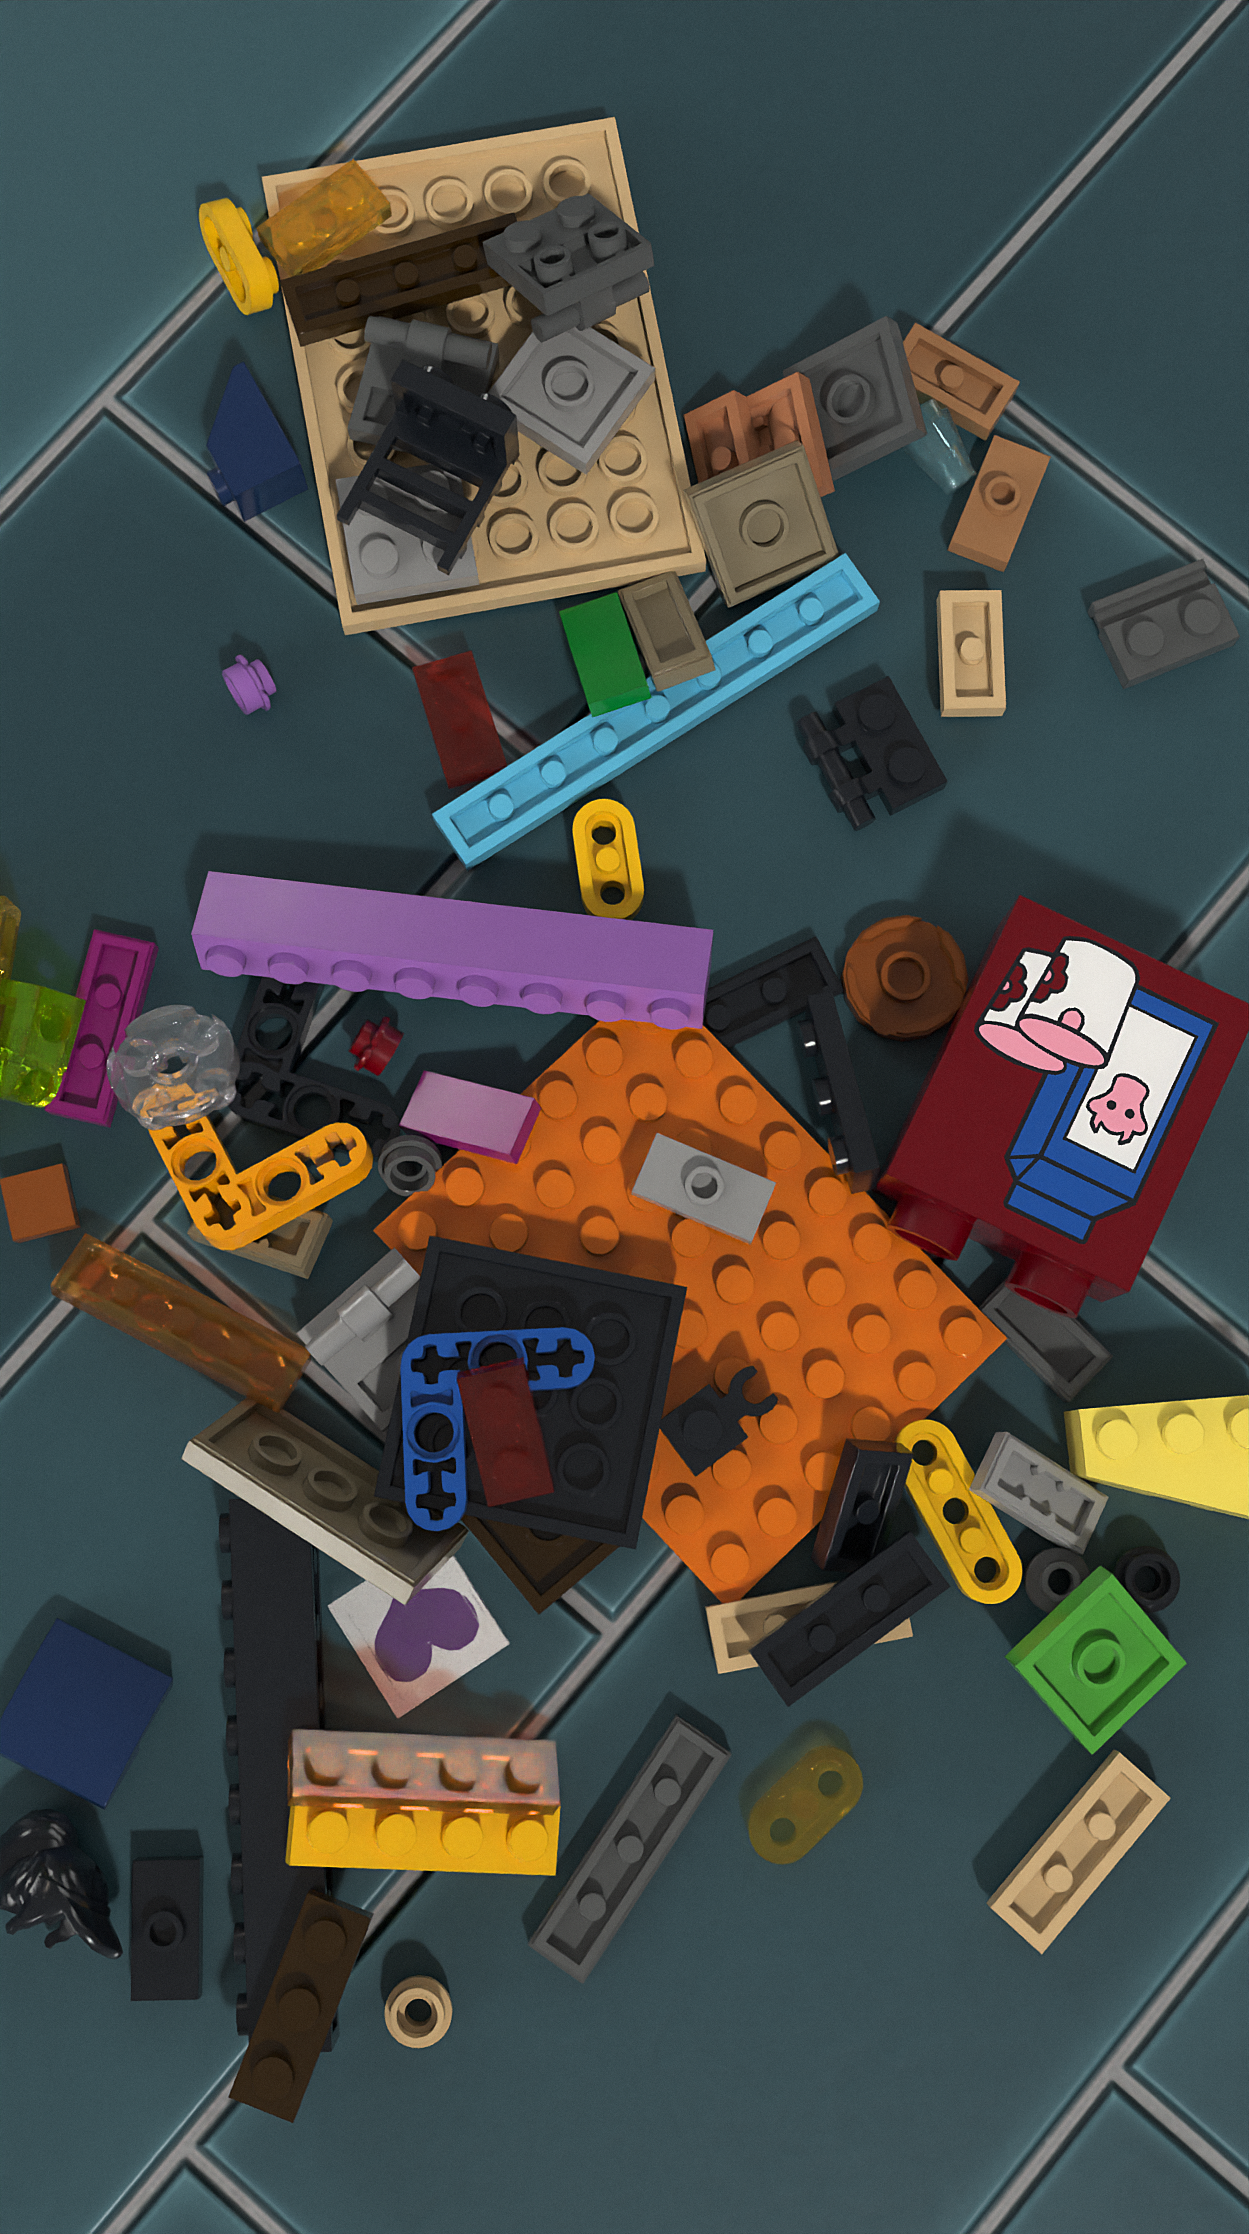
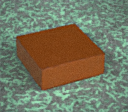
M61 1163L0 1179L14 1242L21 1243L81 1227L66 1165Z

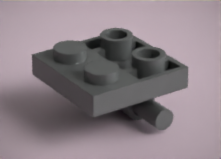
M589 193L583 196L569 197L560 202L557 208L531 220L515 222L509 225L503 233L483 242L487 264L543 312V314L531 319L533 332L541 343L574 327L579 331H583L616 314V307L649 292V282L643 271L655 266L651 242Z
M369 316L365 327L364 339L366 342H370L371 345L347 428L350 440L377 445L396 411L390 380L402 359L420 368L425 365L436 367L449 375L457 386L478 396L480 393H488L490 391L499 358L498 343L454 334L451 332L450 327L413 319L411 323L381 316ZM395 446L393 447V450L405 452Z

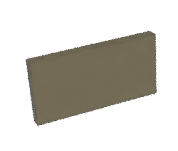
M257 1392L252 1393L189 1440L181 1458L404 1605L461 1548L469 1532L467 1527L459 1522L451 1528L440 1531L425 1530L411 1519L407 1512L406 1503L374 1497L379 1474L377 1469ZM428 1508L431 1510L432 1520H443L442 1511Z

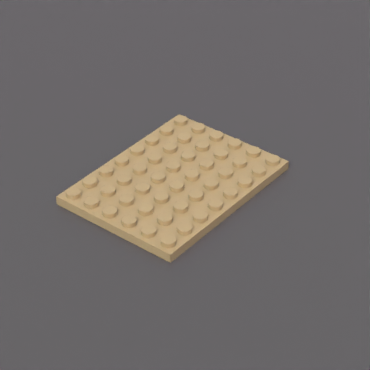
M615 117L262 177L280 280L513 212L517 222L531 220L557 208L560 202L569 197L583 196L587 193L638 232ZM644 270L643 272L645 273V275H646V277H647V279H648L647 271ZM511 285L395 320L411 323L413 319L450 327L451 332L454 334L498 343L499 358L491 384L492 388L533 332L531 319L543 314V312ZM649 289L648 293L616 307V314L591 327L655 368V380L587 475L518 432L520 455L515 464H511L502 479V487L498 495H493L484 512L485 518L480 527H476L471 535L479 585L357 605L343 523L338 521L336 516L340 510L335 479L359 476L376 446L350 440L347 429L371 343L366 342L364 339V328L300 347L283 294L341 623L345 635L632 585L669 571H676L677 576L705 572L706 557L703 544L683 491L691 487L651 290ZM393 449L387 458L404 468L430 464L409 453ZM461 479L464 497L473 501L480 488Z

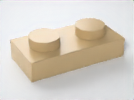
M1001 590L940 591L936 601L941 717L1002 716L1006 710Z

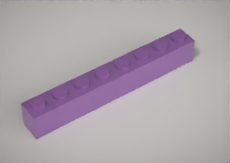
M208 871L191 935L201 969L211 970L216 974L227 977H236L241 974L274 978L286 984H300L303 982L337 985L344 990L352 992L371 989L396 992L412 999H426L429 997L463 1000L470 1005L478 1007L497 1004L527 1008L538 1014L564 1012L589 1015L596 1020L604 1022H615L621 1019L654 1023L661 1028L675 1030L684 1027L698 1029L703 1027L711 971L714 930Z

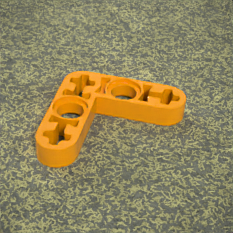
M171 1082L160 1085L148 1094L143 1103L142 1116L144 1123L196 1227L212 1246L221 1250L233 1251L244 1247L354 1187L367 1177L373 1165L371 1147L360 1130L348 1123H333L238 1173L205 1107L189 1087L181 1083ZM174 1104H177L182 1109L180 1111L181 1117L187 1129L191 1132V1135L185 1136L182 1139L167 1120L169 1115L166 1109ZM343 1144L346 1149L350 1150L349 1157L351 1159L350 1163L342 1167L334 1160L335 1157L332 1151L334 1147ZM202 1151L215 1154L217 1159L216 1167L209 1176L201 1180L186 1178L184 1173L185 1165L190 1157ZM312 1159L317 1167L316 1169L323 1178L315 1183L314 1177L304 1165V1162ZM294 1172L300 1175V1189L291 1199L275 1201L269 1198V1184L278 1174ZM219 1192L224 1201L235 1212L233 1218L236 1225L228 1230H225L219 1224L221 1221L220 1215L209 1198L217 1195Z

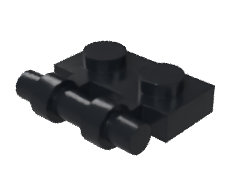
M889 676L834 703L832 712L841 727L827 731L817 712L804 716L796 723L806 742L802 747L811 765H819L832 789V792L828 795L837 813L845 812L854 831L861 830L876 820L867 800L879 795L891 816L943 790L948 782ZM853 748L867 775L853 778L841 753Z

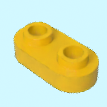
M226 197L201 204L199 208V222L205 245L237 307L244 315L270 309L273 305V294L278 293L279 290L278 277L272 261L267 256H261L253 241L252 228L246 212L241 207L236 208L232 201Z
M597 799L584 805L578 811L573 821V843L582 904L590 916L632 920L640 911L644 898V884L634 820L628 809L619 802L610 799ZM599 828H609L616 837L611 843L602 845L595 842L592 835ZM616 887L623 892L624 899L618 904L610 905L602 900L601 893L606 888Z

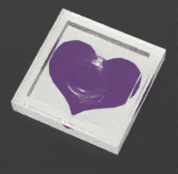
M454 1555L406 1605L367 1580L328 1605L332 1615L397 1719L510 1644Z

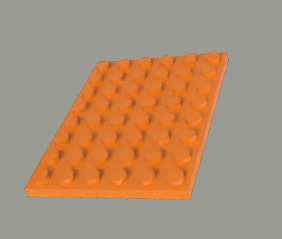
M623 1019L615 1022L598 1021L521 1093V1095L535 1098L541 1110L517 1164L460 1149L442 1168L435 1172V1182L428 1191L414 1192L373 1231L391 1250L395 1247L420 1277L429 1236H435L687 1287L662 1418L708 1384H710L720 1399L728 1394V1387L734 1375L749 1366H754L757 1373L743 1384L742 1394L745 1400L752 1404H758L774 1393L778 1401L771 1411L762 1416H744L737 1421L748 1438L696 1477H694L659 1429L642 1518L722 1604L738 1601L822 1520L846 1438L894 1442L897 1434L903 1427L911 1422L924 1420L1007 1337L920 1248L904 1241L887 1229L886 1226L890 1217L865 1191L851 1194L846 1174L835 1175L830 1155L704 1025L702 1029L684 1027L671 1030L661 1028L654 1023ZM656 1133L776 1182L751 1244L631 1195Z

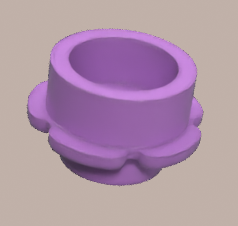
M235 656L237 663L222 671V676L232 697L245 715L259 708L268 711L271 708L268 696L276 692L275 684L269 672L259 659L248 663L244 656Z

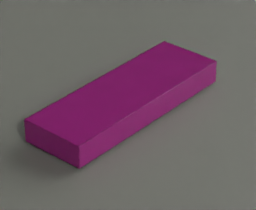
M94 929L44 1109L49 1114L111 1128L159 950L155 943Z

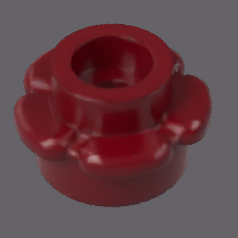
M384 1016L378 1025L367 1019L360 1028L348 1052L358 1057L354 1064L355 1070L359 1071L364 1068L379 1076L392 1058L404 1033L388 1024L391 1019L390 1017Z

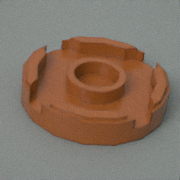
M910 915L883 918L863 930L846 954L841 975L845 1003L858 1023L879 1037L900 1042L927 1038L949 1023L963 1001L968 983L964 954L950 933L938 925L935 927L929 922L921 921L923 918Z

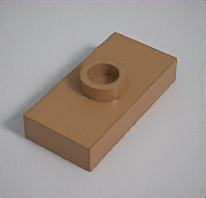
M915 322L903 341L919 403L986 441L1016 394L1020 382Z
M994 435L947 551L1004 572L1051 456Z

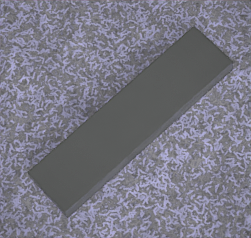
M676 1714L529 1938L527 1945L583 1984L732 1755L731 1751Z

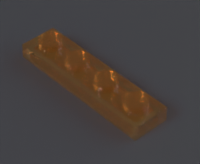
M87 1233L84 1234L50 1284L51 1293L55 1297L277 1413H280L311 1361L312 1355L300 1344Z
M293 1729L288 1739L287 1806L553 1816L560 1806L556 1741Z

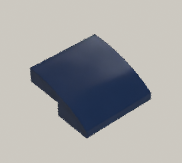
M57 1618L32 1659L0 1719V1756L106 1810L137 1756L142 1738L173 1686V1678Z

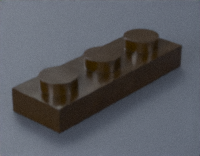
M310 1888L233 2083L229 2098L291 2123L294 2122L374 1913Z

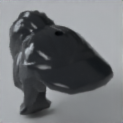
M52 1809L32 1810L18 1819L0 1836V1910L16 1914L5 1924L7 1933L14 1935L19 1930L31 1928L42 1922L51 1926L61 1921L60 1927L46 1936L44 1940L46 1948L51 1949L56 1943L65 1942L77 1934L95 1952L114 1960L121 1957L123 1949L110 1920L111 1909L108 1906L109 1888L107 1881L98 1865L79 1848L77 1830L70 1822V1819L65 1814Z

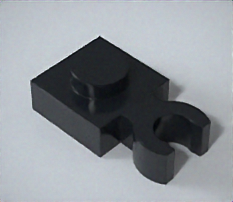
M754 1366L743 1368L734 1375L728 1387V1394L720 1399L710 1384H708L661 1419V1432L694 1477L698 1476L748 1438L737 1421L744 1416H762L771 1411L776 1405L778 1399L774 1393L758 1404L749 1403L743 1397V1384L757 1373Z

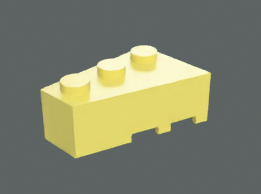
M1249 1395L1088 1408L1064 1412L1070 1472L1078 1478L1188 1504L1205 1510L1249 1519Z

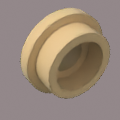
M417 1975L402 1980L393 1988L386 2001L385 2022L389 2032L399 2043L411 2048H424L433 2045L445 2035L450 2026L453 2013L450 1995L440 1982L428 1976ZM414 1999H423L429 2003L432 2015L425 2021H415L408 2015L407 2004Z

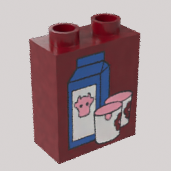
M1019 895L998 925L879 1173L876 1189L871 1190L897 1203L886 1226L887 1229L904 1241L948 1260L957 1261L968 1238L1011 1258L1015 1262L1004 1285L1021 1298L1065 1317L1077 1318L1087 1296L1099 1302H1104L1130 1292L1249 1032V1003Z

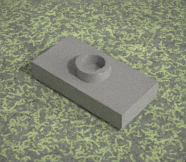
M656 1133L631 1195L751 1244L776 1182Z
M1008 1432L995 1433L969 1488L971 1492L1058 1547L1070 1550L1077 1555H1083L1109 1498Z

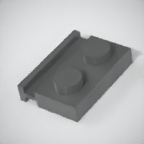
M1204 559L1091 603L1087 613L1090 619L1095 620L1100 631L1099 639L1123 689L1234 646L1240 638L1215 583H1210L1205 572L1207 566Z

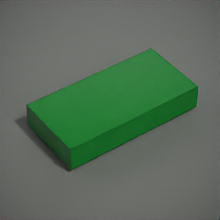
M617 592L559 611L592 718L652 698Z

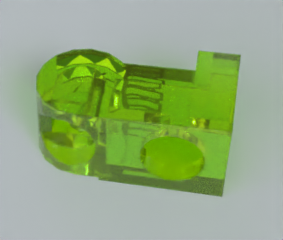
M2 978L0 1004L5 1005L6 1009L0 1029V1099L32 1108H43L51 1103L58 1092L63 1074L67 1070L86 1000L40 985Z

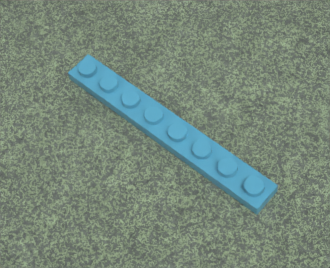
M844 553L706 640L716 670L659 692L656 691L652 678L649 676L646 678L652 698L593 718L589 714L432 813L433 821L465 869L469 871L878 610L880 601L850 558Z

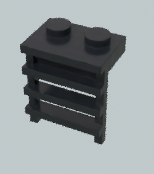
M402 359L390 380L396 411L336 516L338 521L349 526L358 509H361L444 550L437 564V569L449 575L458 558L462 559L467 550V542L476 527L479 528L484 520V512L493 495H498L502 487V479L511 464H515L520 455L517 416L512 413L507 404L491 394L480 393L477 396L457 386L449 375L436 367L425 365L420 368ZM395 446L480 489L473 501L388 460L387 458L393 447ZM376 477L462 519L456 532L453 533L370 492L369 490Z

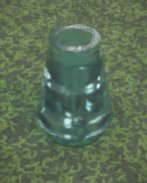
M933 398L920 405L927 435L901 449L938 486H941L948 496L968 483L977 475V472L971 465L972 462L949 408L941 409Z

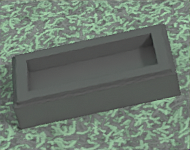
M1006 1277L978 1306V1309L1007 1337L1004 1343L1064 1403L1070 1402L1111 1360L1113 1355L1075 1318L1065 1317L1048 1311L1010 1291L1004 1285Z

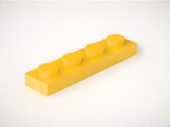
M292 1791L285 1862L289 1866L556 1876L561 1806L554 1803Z

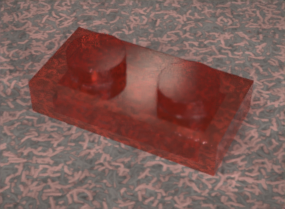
M472 650L412 667L448 789L489 778L507 767Z
M524 1357L458 1372L457 1382L488 1507L554 1492V1480Z

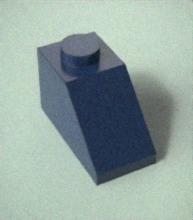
M243 361L233 366L206 444L215 467L207 471L206 475L222 506L233 502L245 522L308 490V486L298 457L245 362Z

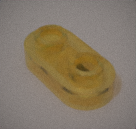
M819 1746L808 1751L753 1805L747 1820V1831L755 1851L765 1860L775 1864H790L807 1854L859 1801L863 1789V1777L856 1761L846 1751L835 1746ZM826 1771H836L842 1778L840 1789L831 1795L820 1792L818 1788V1780ZM787 1818L794 1824L793 1835L786 1841L774 1840L770 1836L771 1824L776 1819Z

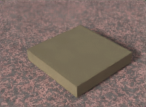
M798 440L683 490L722 601L728 608L819 569L839 557L804 445Z

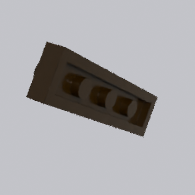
M513 212L280 280L300 347L364 329L369 316H381L395 320L511 286L487 264L483 242L503 233L509 225L517 222L515 213Z

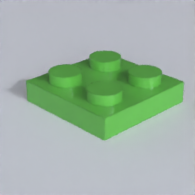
M1101 1565L1004 1656L1074 1738L1092 1755L1187 1664L1114 1575Z

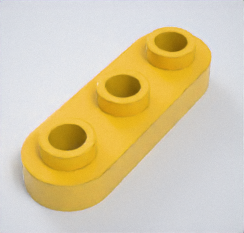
M918 1420L909 1423L899 1431L894 1442L902 1443L912 1452V1447L916 1442L920 1440L926 1441L932 1446L934 1456L932 1461L925 1466L917 1464L914 1459L912 1460L904 1487L956 1585L965 1596L980 1603L996 1604L1007 1600L1016 1592L1022 1579L1021 1560L992 1505L969 1490L975 1474L956 1438L946 1426L933 1420ZM952 1498L961 1501L965 1509L963 1519L956 1524L949 1523L943 1515L944 1504ZM983 1557L992 1559L996 1566L995 1576L988 1582L978 1580L974 1572L976 1562Z

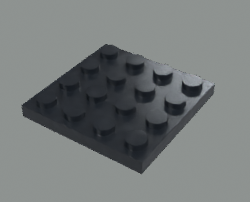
M429 1236L406 1347L417 1337L428 1334L564 1327L576 1329L584 1334L591 1342L595 1354L592 1373L578 1387L562 1390L464 1394L468 1503L464 1515L636 1549L687 1287ZM564 1339L558 1341L557 1352L549 1354H536L539 1340H525L523 1342L529 1359L525 1381L540 1380L536 1366L542 1365L557 1366L560 1377H571L573 1366L584 1363L585 1360L584 1352L573 1351L571 1340ZM498 1342L490 1344L483 1350L480 1355L479 1365L481 1372L486 1378L492 1381H503L511 1377L516 1371L518 1358L511 1346ZM472 1343L458 1344L457 1347L461 1358L451 1359L440 1357L437 1347H427L425 1358L414 1360V1372L425 1374L427 1384L432 1385L438 1383L439 1372L444 1370H461L459 1384H471L473 1379L469 1371L468 1356ZM400 1371L374 1497L405 1503ZM441 1413L425 1415L418 1422L415 1431L416 1440L421 1448L434 1453L448 1447L454 1433L451 1421ZM455 1457L439 1463L417 1459L415 1462L416 1475L430 1471L431 1475L430 1492L419 1494V1506L443 1511L447 1507L455 1506V1493L444 1492L441 1471L456 1473Z

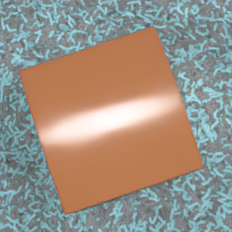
M796 372L747 397L733 390L684 414L698 483L798 440L804 445L820 497L835 491L810 379L803 374Z

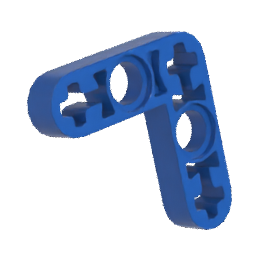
M564 1327L442 1333L420 1336L408 1344L402 1354L400 1365L404 1481L407 1512L415 1524L431 1531L448 1529L458 1523L467 1510L468 1481L464 1394L562 1390L578 1387L589 1378L594 1369L595 1362L593 1346L584 1334L576 1329ZM564 1339L571 1340L573 1351L584 1352V1363L573 1366L571 1377H560L557 1366L542 1365L536 1366L540 1380L525 1381L529 1365L527 1351L523 1344L525 1340H539L536 1354L557 1352L558 1341ZM472 1343L469 1350L468 1366L473 1383L459 1384L461 1370H444L439 1372L438 1383L432 1385L427 1384L425 1374L414 1372V1360L424 1359L427 1347L435 1346L440 1357L451 1359L461 1358L457 1347L458 1344ZM505 1343L511 1346L517 1354V1369L507 1380L492 1381L481 1372L479 1365L480 1355L490 1344ZM441 1413L448 1417L452 1423L454 1430L453 1439L444 1450L435 1453L428 1452L421 1448L416 1440V1426L425 1415ZM455 1457L456 1473L441 1471L442 1488L444 1492L455 1493V1506L444 1509L443 1520H432L431 1510L420 1508L418 1503L419 1494L430 1492V1471L416 1475L415 1462L418 1459L439 1463Z

